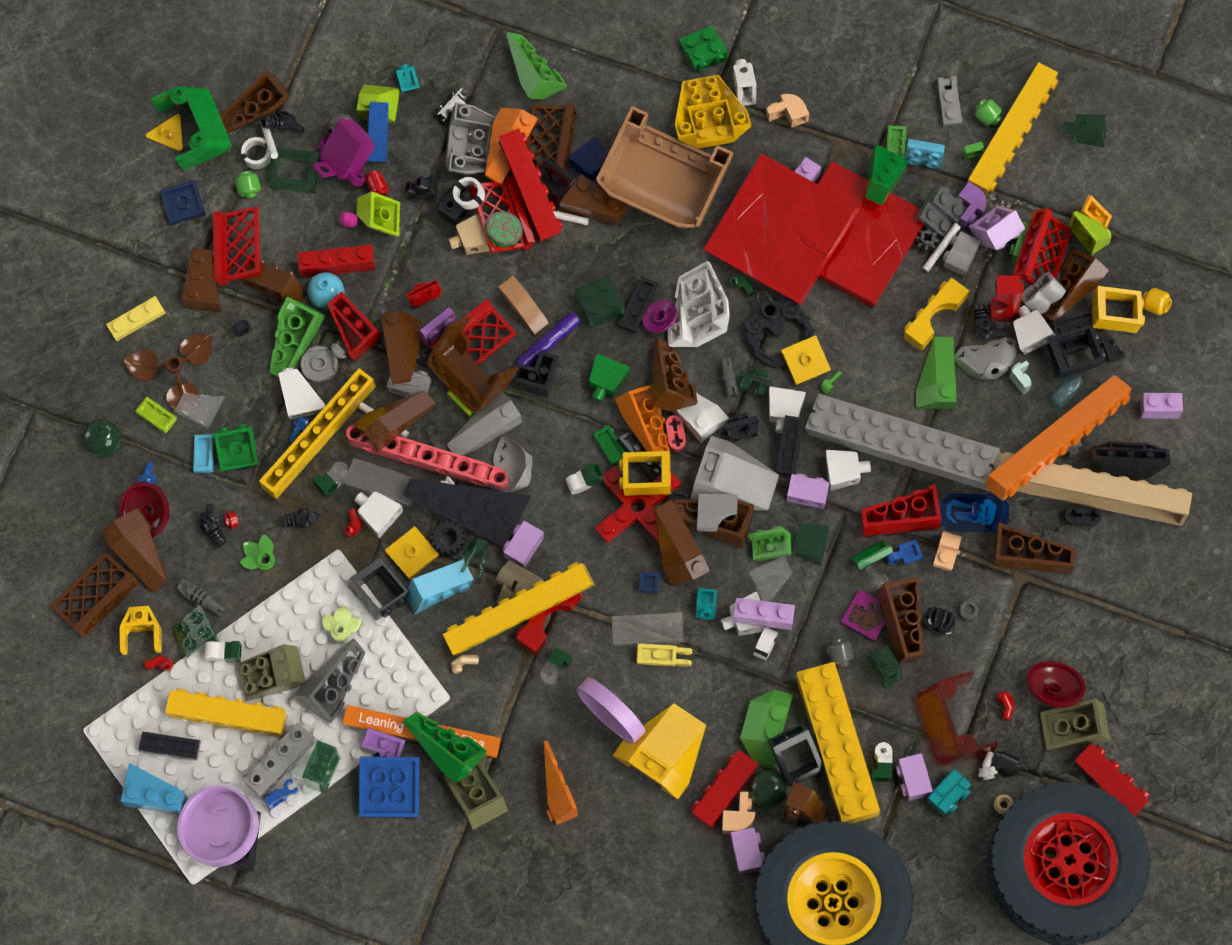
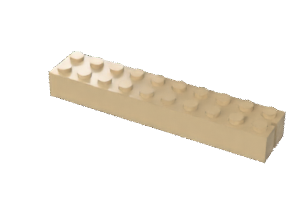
M1010 452L1001 453L998 467L1014 454ZM1067 464L1047 465L1038 476L1034 475L1026 486H1021L1017 490V492L1178 526H1183L1187 519L1192 493L1183 488L1171 489L1167 485H1152L1144 480H1138L1137 482L1125 476L1113 477L1106 472L1094 473L1087 468L1075 469Z

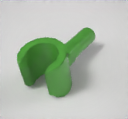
M838 370L830 379L823 381L821 389L825 394L834 389L832 383L842 374L841 371Z

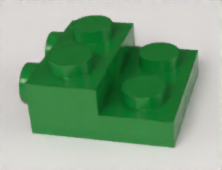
M713 25L679 39V43L694 72L698 70L703 71L710 65L720 64L728 58V51L721 37H718Z
M248 423L236 425L237 429L229 431V427L219 428L218 433H214L221 471L259 465L253 426L248 427Z

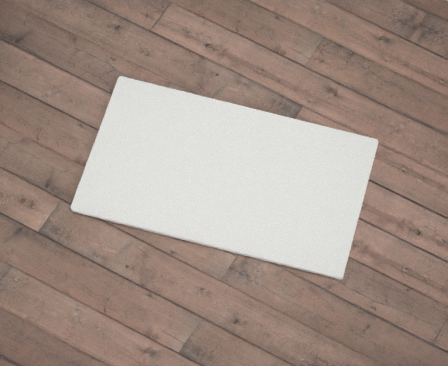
M336 550L207 641H240L242 645L241 662L283 644L297 646L305 681L352 639H355L366 652L357 674H354L352 678L350 692H347L345 695L343 709L332 723L326 722L306 709L295 696L302 685L288 691L245 702L252 705L253 702L264 704V707L272 708V706L283 707L288 714L285 731L290 725H295L298 722L315 737L317 742L271 790L283 789L285 781L292 779L293 783L289 785L288 789L293 790L297 787L299 789L298 793L289 796L286 801L271 810L265 800H262L243 781L245 773L250 768L254 769L258 764L259 758L265 753L268 754L272 750L273 743L277 739L281 740V737L170 718L166 715L165 710L170 690L176 691L177 688L185 689L191 694L202 692L206 693L208 697L214 698L215 695L226 697V700L234 701V699L245 701L237 666L238 663L205 660V643L174 664L170 671H164L86 726L83 731L123 788L128 766L131 763L182 790L187 796L186 802L196 792L209 786L225 785L237 789L253 803L256 811L261 812L259 839L360 766V756H373L378 753L362 747L367 730L342 724L347 705L406 718L415 712L427 717L450 700V696L391 617H382L376 621L347 587L349 579L357 574V572L342 552ZM363 584L361 588L379 609L382 608V605L367 585ZM346 606L350 610L352 618H361V625L357 631L350 633L346 641L337 642L332 638L331 632L324 629L322 618L324 615L334 616L338 608ZM142 731L200 740L198 760L194 761L139 752L138 748ZM138 808L191 884L198 883L218 868L198 862L183 849L177 832L179 815Z

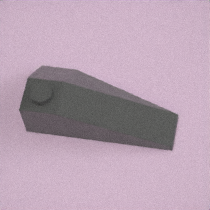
M355 639L350 640L306 680L295 696L306 709L326 722L332 723L343 709L345 695L347 692H350L352 687L350 683L354 674H357L366 652Z

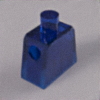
M595 136L568 156L569 165L593 181L597 178L608 154Z

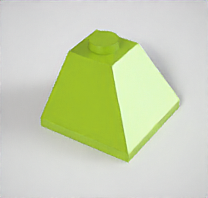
M364 84L358 98V118L369 120L370 102H389V122L395 123L400 88Z
M369 192L357 198V216L367 227L399 237V201L374 192Z
M1077 211L1073 213L1068 228L1072 230V233L1091 256L1109 244L1111 233L1107 227H1103L1100 222Z

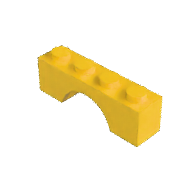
M952 277L948 282L944 281L941 284L938 294L936 296L933 294L929 298L927 307L925 309L921 308L915 316V321L913 323L909 322L903 330L905 331L903 339L921 352L934 336V330L930 323L931 317L941 310L957 311L968 298L969 290Z

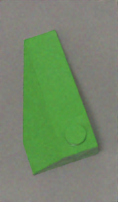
M511 32L506 34L521 86L529 98L543 100L567 87L561 75L555 69L551 70L546 65L548 61L545 58H541L534 53L536 49L522 34Z
M290 297L286 298L278 314V328L275 333V347L272 352L269 373L279 377L278 373H281L283 369H294L316 335L326 316L325 314Z
M934 337L916 389V409H955L956 376L953 337Z

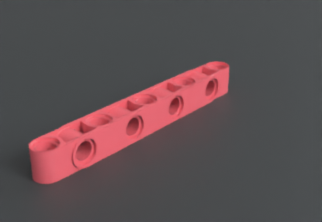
M354 425L349 426L346 431L347 438L352 446L364 449L370 453L497 491H503L509 485L508 475L505 470L485 462L397 436L377 452ZM354 433L360 434L358 438L351 437ZM390 444L396 445L394 449L387 448ZM426 455L432 456L430 460L423 459ZM462 466L468 467L466 471L459 470ZM498 477L504 478L500 483L495 481Z

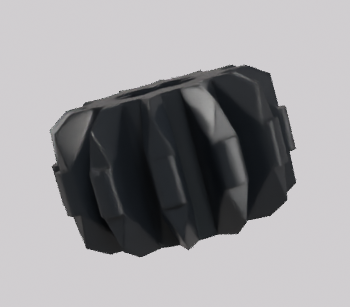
M935 606L929 607L924 614L922 625L932 633L949 635L954 630L956 617L947 609Z

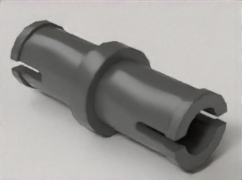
M726 358L720 360L723 373L722 382H725L727 397L731 398V395L732 397L739 396L736 384L737 375L734 374L732 359L728 358V361H726Z

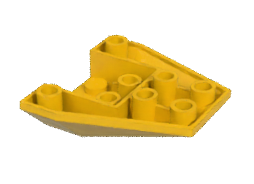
M719 75L682 81L675 120L678 140L700 149L733 143L751 127L747 109Z
M673 703L643 725L645 733L635 744H630L623 740L613 754V757L628 767L630 765L661 785L663 791L678 800L689 785L706 724Z

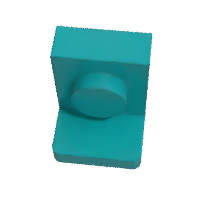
M409 64L398 66L399 70L395 72L401 92L420 88L414 66L410 67Z
M698 588L696 618L715 620L718 590Z

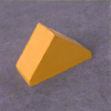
M1088 195L1080 213L1100 222L1103 227H1107L1112 216L1091 195Z

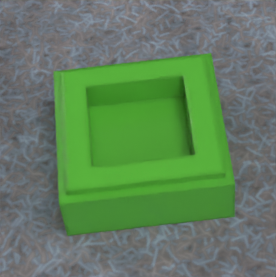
M978 142L964 146V160L982 156L983 143Z

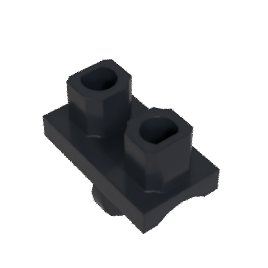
M433 175L426 178L420 176L415 182H406L404 192L411 195L410 201L412 202L424 198L434 199L438 191L434 185L437 177Z
M739 409L735 410V416L729 417L730 423L724 424V434L728 435L732 443L741 440L740 432L746 430L748 438L758 436V417H748V413L740 414Z

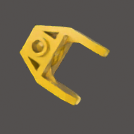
M149 606L128 608L120 625V651L122 655H127L129 632L142 631L154 632L156 653H161L162 629Z

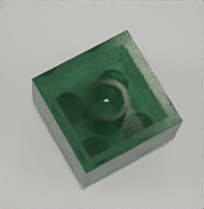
M610 275L575 289V297L590 329L623 316L624 306Z

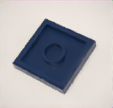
M195 180L160 190L170 226L206 215Z

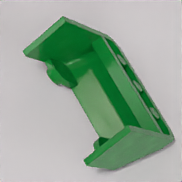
M177 86L150 98L159 113L188 102L200 131L193 134L189 139L191 150L175 157L183 171L230 150L231 140L214 99L207 88Z

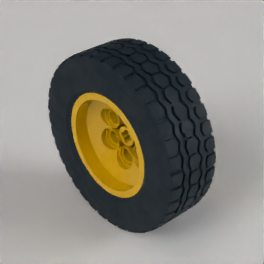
M818 822V824L806 825L804 828L801 827L793 831L792 834H788L781 842L777 843L764 860L755 886L754 917L758 933L764 945H902L910 927L914 908L911 879L902 859L890 847L889 843L879 838V835L868 831L867 828L855 826V824L848 822ZM840 882L845 883L847 889L839 891L836 885ZM823 883L827 886V890L820 892L817 890L816 885ZM854 899L858 902V907L850 908L847 902ZM831 900L832 902H837L835 909L833 908V906L831 908L829 907V902ZM815 901L818 904V908L811 910L808 908L807 903ZM846 917L849 920V924L842 926L839 924L838 919ZM826 918L829 921V925L822 927L819 925L818 920Z

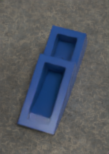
M370 102L368 135L372 138L375 147L368 161L386 162L388 159L389 102Z

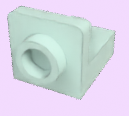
M1027 361L1022 364L1020 362L1015 364L1011 368L1012 371L1009 376L1022 394L1028 392L1031 386L1029 376L1026 373L1023 374L1029 365Z

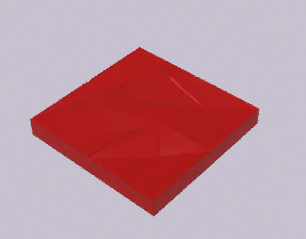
M761 154L704 250L711 256L801 306L859 209L856 205Z
M832 161L818 185L856 205L859 211L818 279L874 309L913 246L916 237L919 236L920 230L925 225L916 218L920 208L892 193L882 206L867 199L865 196L868 180Z

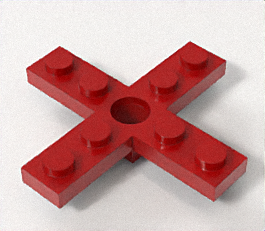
M616 466L612 467L603 474L605 480L603 483L623 505L595 527V531L608 544L634 522H637L660 544L653 507L669 494L625 496L624 490L620 489V477H623V474ZM671 472V492L681 486V482ZM660 475L652 483L662 482V475ZM635 504L645 505L644 510L641 512L632 510Z

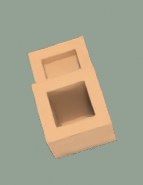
M782 94L780 96V103H772L766 108V117L769 122L785 115L791 128L809 121V112L801 98L793 94Z
M943 531L934 560V567L952 572L962 536Z
M740 792L739 811L723 810L722 834H731V832L749 829L752 826L755 812H747L752 807V798H748V792Z

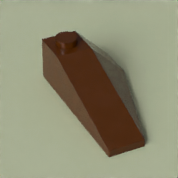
M1073 249L1061 267L1063 272L1060 279H1057L1066 292L1060 300L1052 303L1048 310L1041 314L1043 317L1056 321L1100 284L1109 270L1096 258Z
M401 311L381 314L392 385L411 382L416 365V357L419 354V346L422 341L420 332L422 329L421 320Z
M658 338L655 340L651 390L653 406L673 411L696 405L698 403L696 389L693 384L689 383L687 371L682 370L680 366L681 359L675 347H670L668 342Z
M422 390L366 413L353 425L379 452L437 404L425 390Z
M675 499L674 505L686 526L697 530L698 499ZM738 500L737 515H730L724 518L718 525L717 531L700 532L721 542L743 548L749 533L755 506Z
M669 500L654 508L660 542L659 549L662 557V569L670 585L691 581L709 572L710 570L673 501Z
M137 508L114 520L101 534L113 551L155 593L168 579L162 561L158 558L155 549L157 547L156 542L152 540L150 534V524L140 509Z

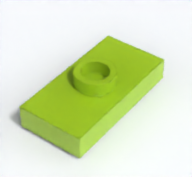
M148 397L135 410L136 414L165 434L177 421L176 416Z

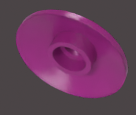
M667 299L658 300L651 304L643 318L644 327L652 333H660L668 329L676 320V305Z

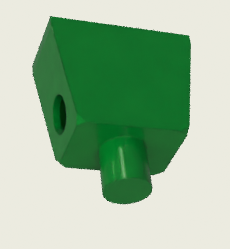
M597 354L589 379V387L595 390L591 398L597 402H602L605 395L615 397L629 377L630 367Z

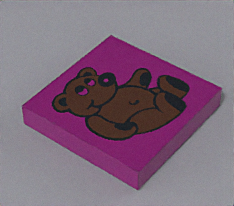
M859 589L840 624L875 642L886 623L879 599Z

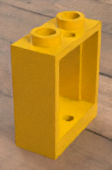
M1097 286L1092 294L1093 328L1137 333L1145 322V316L1142 315L1144 299H1142L1141 291ZM1105 299L1132 302L1133 319L1106 316Z
M669 451L623 453V459L619 461L620 471H623V477H620V489L624 490L625 496L671 494ZM662 462V482L629 483V463Z

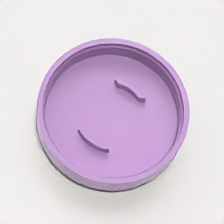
M587 677L576 689L578 696L588 709L611 731L626 742L635 744L645 733L643 725L633 712L618 697L596 680Z
M213 785L203 788L190 797L181 810L177 825L179 841L183 849L192 858L204 865L222 867L233 864L244 857L253 846L259 828L258 814L253 803L233 787Z

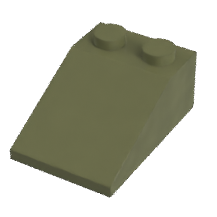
M1096 698L1079 702L1070 707H1059L1040 712L1047 751L1089 746L1091 743L1096 745L1110 741L1104 704Z
M481 762L475 766L467 777L458 783H455L447 775L443 776L472 829L508 811L503 796Z

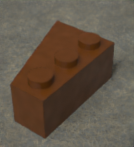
M581 174L560 201V211L565 213L567 211L577 214V216L593 218L595 221L617 226L627 213V204L610 197L601 186Z
M192 248L182 297L185 308L222 313L218 285L214 279V258L211 250Z
M261 259V275L241 279L246 286L263 295L267 293L276 297L275 301L281 303V301L285 302L287 297L302 302L307 294L295 279V274L288 270L282 271L274 264L271 266L267 265ZM251 261L245 270H255V263Z
M794 782L785 804L783 817L792 824H818V822L825 821L829 809L823 806V801L818 802L819 796L813 789Z

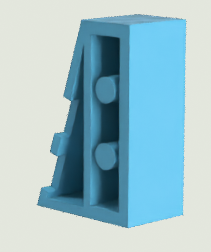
M461 560L412 579L407 589L409 591L407 601L414 614H417L459 592L463 593L469 590L474 579L465 561Z

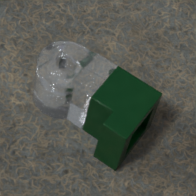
M336 462L323 477H320L319 474L313 477V484L327 497L348 479V467L344 462Z
M555 647L541 670L540 677L542 683L548 687L554 686L558 681V674L563 666L570 667L573 662L572 656Z

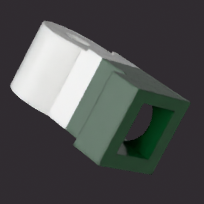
M593 463L585 465L582 470L565 479L570 493L573 495L605 481L599 465Z
M211 641L205 643V660L241 662L242 645L240 641Z
M882 742L875 748L874 758L877 761V769H872V782H891L892 747L888 743Z

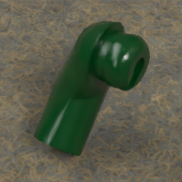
M735 275L729 279L730 285L743 289L747 297L755 294V290L748 278Z

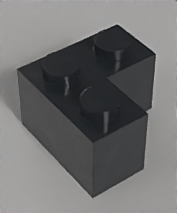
M540 351L535 368L516 363L515 367L518 368V371L511 380L512 388L548 398L559 366V356Z

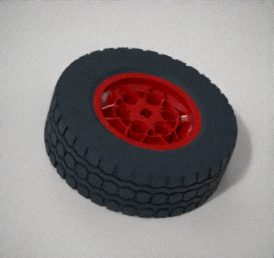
M1068 782L1047 784L1044 787L1040 786L1033 789L1031 792L1020 797L1001 818L990 841L987 855L989 884L994 898L999 903L1003 913H1006L1007 918L1013 924L1015 923L1019 929L1024 932L1026 931L1028 935L1036 939L1039 938L1041 941L1052 942L1058 945L1090 943L1116 930L1139 904L1147 886L1150 870L1148 845L1140 824H1137L1138 821L1134 815L1128 812L1129 809L1123 803L1120 804L1117 798L1107 795L1108 792L1099 788L1097 790L1091 785L1085 784L1084 786L1082 783L1071 782V784ZM1060 839H1069L1070 846L1062 845ZM1081 845L1087 846L1089 853H1082L1079 847ZM1052 850L1055 857L1052 859L1048 858L1045 855V851ZM1068 858L1072 859V863L1070 866L1067 865V861H1065ZM1090 865L1093 868V873H1086L1083 866ZM1049 870H1056L1059 877L1051 878ZM1074 877L1077 880L1078 885H1070L1068 883V878Z

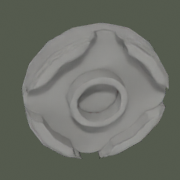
M315 346L308 349L304 356H302L300 367L303 375L309 381L324 383L331 380L337 373L338 360L329 348Z

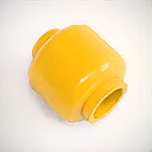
M1152 288L1149 292L1146 291L1142 297L1145 310L1156 315L1167 313L1172 303L1169 293L1158 288Z

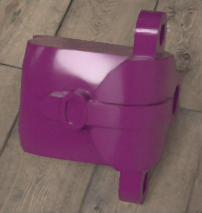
M342 118L335 125L329 138L320 139L317 146L321 150L320 159L323 162L314 163L312 167L323 178L336 175L339 179L349 180L354 186L360 187L365 181V176L361 172L364 169L365 162L373 152L375 144L358 123L351 119ZM319 167L326 168L328 172H323Z

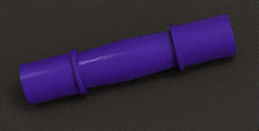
M570 312L560 322L556 323L555 327L546 333L533 347L530 346L515 362L532 367L537 362L540 351L548 352L563 337H567L581 323L579 318L573 312Z

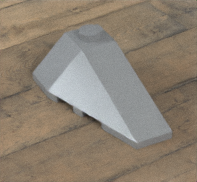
M501 392L483 409L475 412L448 442L447 446L452 453L466 456L521 424V415L511 399L504 392Z

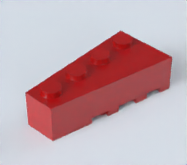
M936 485L929 486V488L914 491L912 494L904 497H896L889 502H882L861 509L860 522L863 537L939 529L941 515Z

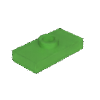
M888 125L886 149L905 158L906 126Z

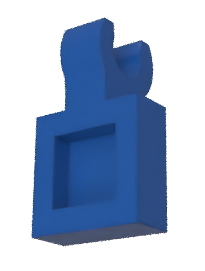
M914 540L898 545V551L888 554L886 560L888 565L895 564L900 560L906 565L922 560L923 556L917 541Z
M292 779L285 781L283 789H275L267 794V798L264 800L271 810L286 801L289 796L298 793L299 789L297 787L293 790L288 789L289 785L293 783Z

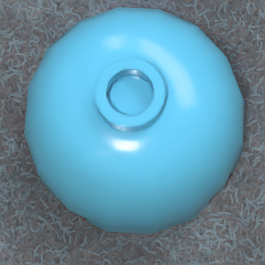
M322 272L316 274L308 283L307 294L310 303L315 308L323 309L324 311L330 310L328 303L341 291L345 295L342 281L333 273Z

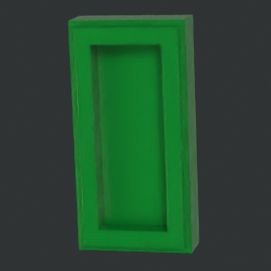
M607 425L592 434L612 467L617 465L623 459L625 451L617 442L618 439L610 426Z
M882 540L850 559L852 564L861 570L892 553L893 550L888 543Z

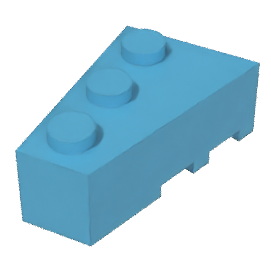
M129 763L121 798L123 805L180 815L186 803V794L182 790Z

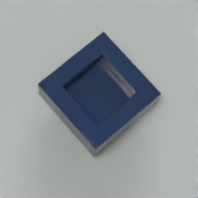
M641 571L639 592L658 594L660 573Z

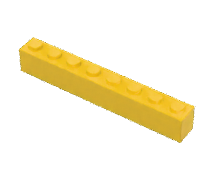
M1039 62L968 179V182L982 190L985 197L989 191L992 193L996 188L997 182L995 181L998 177L1001 178L1006 170L1004 166L1007 162L1010 163L1015 155L1013 151L1021 146L1024 140L1022 136L1024 133L1028 134L1032 127V119H1037L1041 112V109H1039L1041 104H1046L1050 96L1048 94L1050 89L1054 90L1059 81L1056 79L1058 72Z
M359 368L260 479L259 482L262 489L277 500L376 387L374 379Z
M573 563L567 567V571L563 573L558 571L550 575V580L546 582L540 580L533 584L534 588L528 591L523 589L515 593L516 597L511 600L509 597L498 602L499 606L493 609L492 606L487 607L481 611V615L477 617L472 615L464 619V624L460 626L455 624L448 627V632L444 633L443 636L452 654L459 655L594 586L595 584L585 564Z

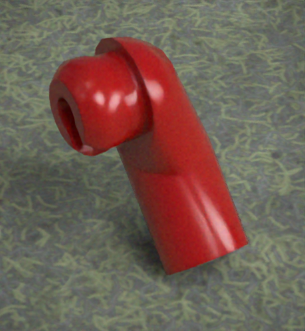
M357 509L348 511L351 522L345 527L344 532L350 537L357 535L362 526Z
M162 655L144 662L147 670L158 667L164 671H170L173 667L172 660Z
M1006 691L999 692L997 700L1004 705L1001 718L1011 721L1015 703L1010 693Z

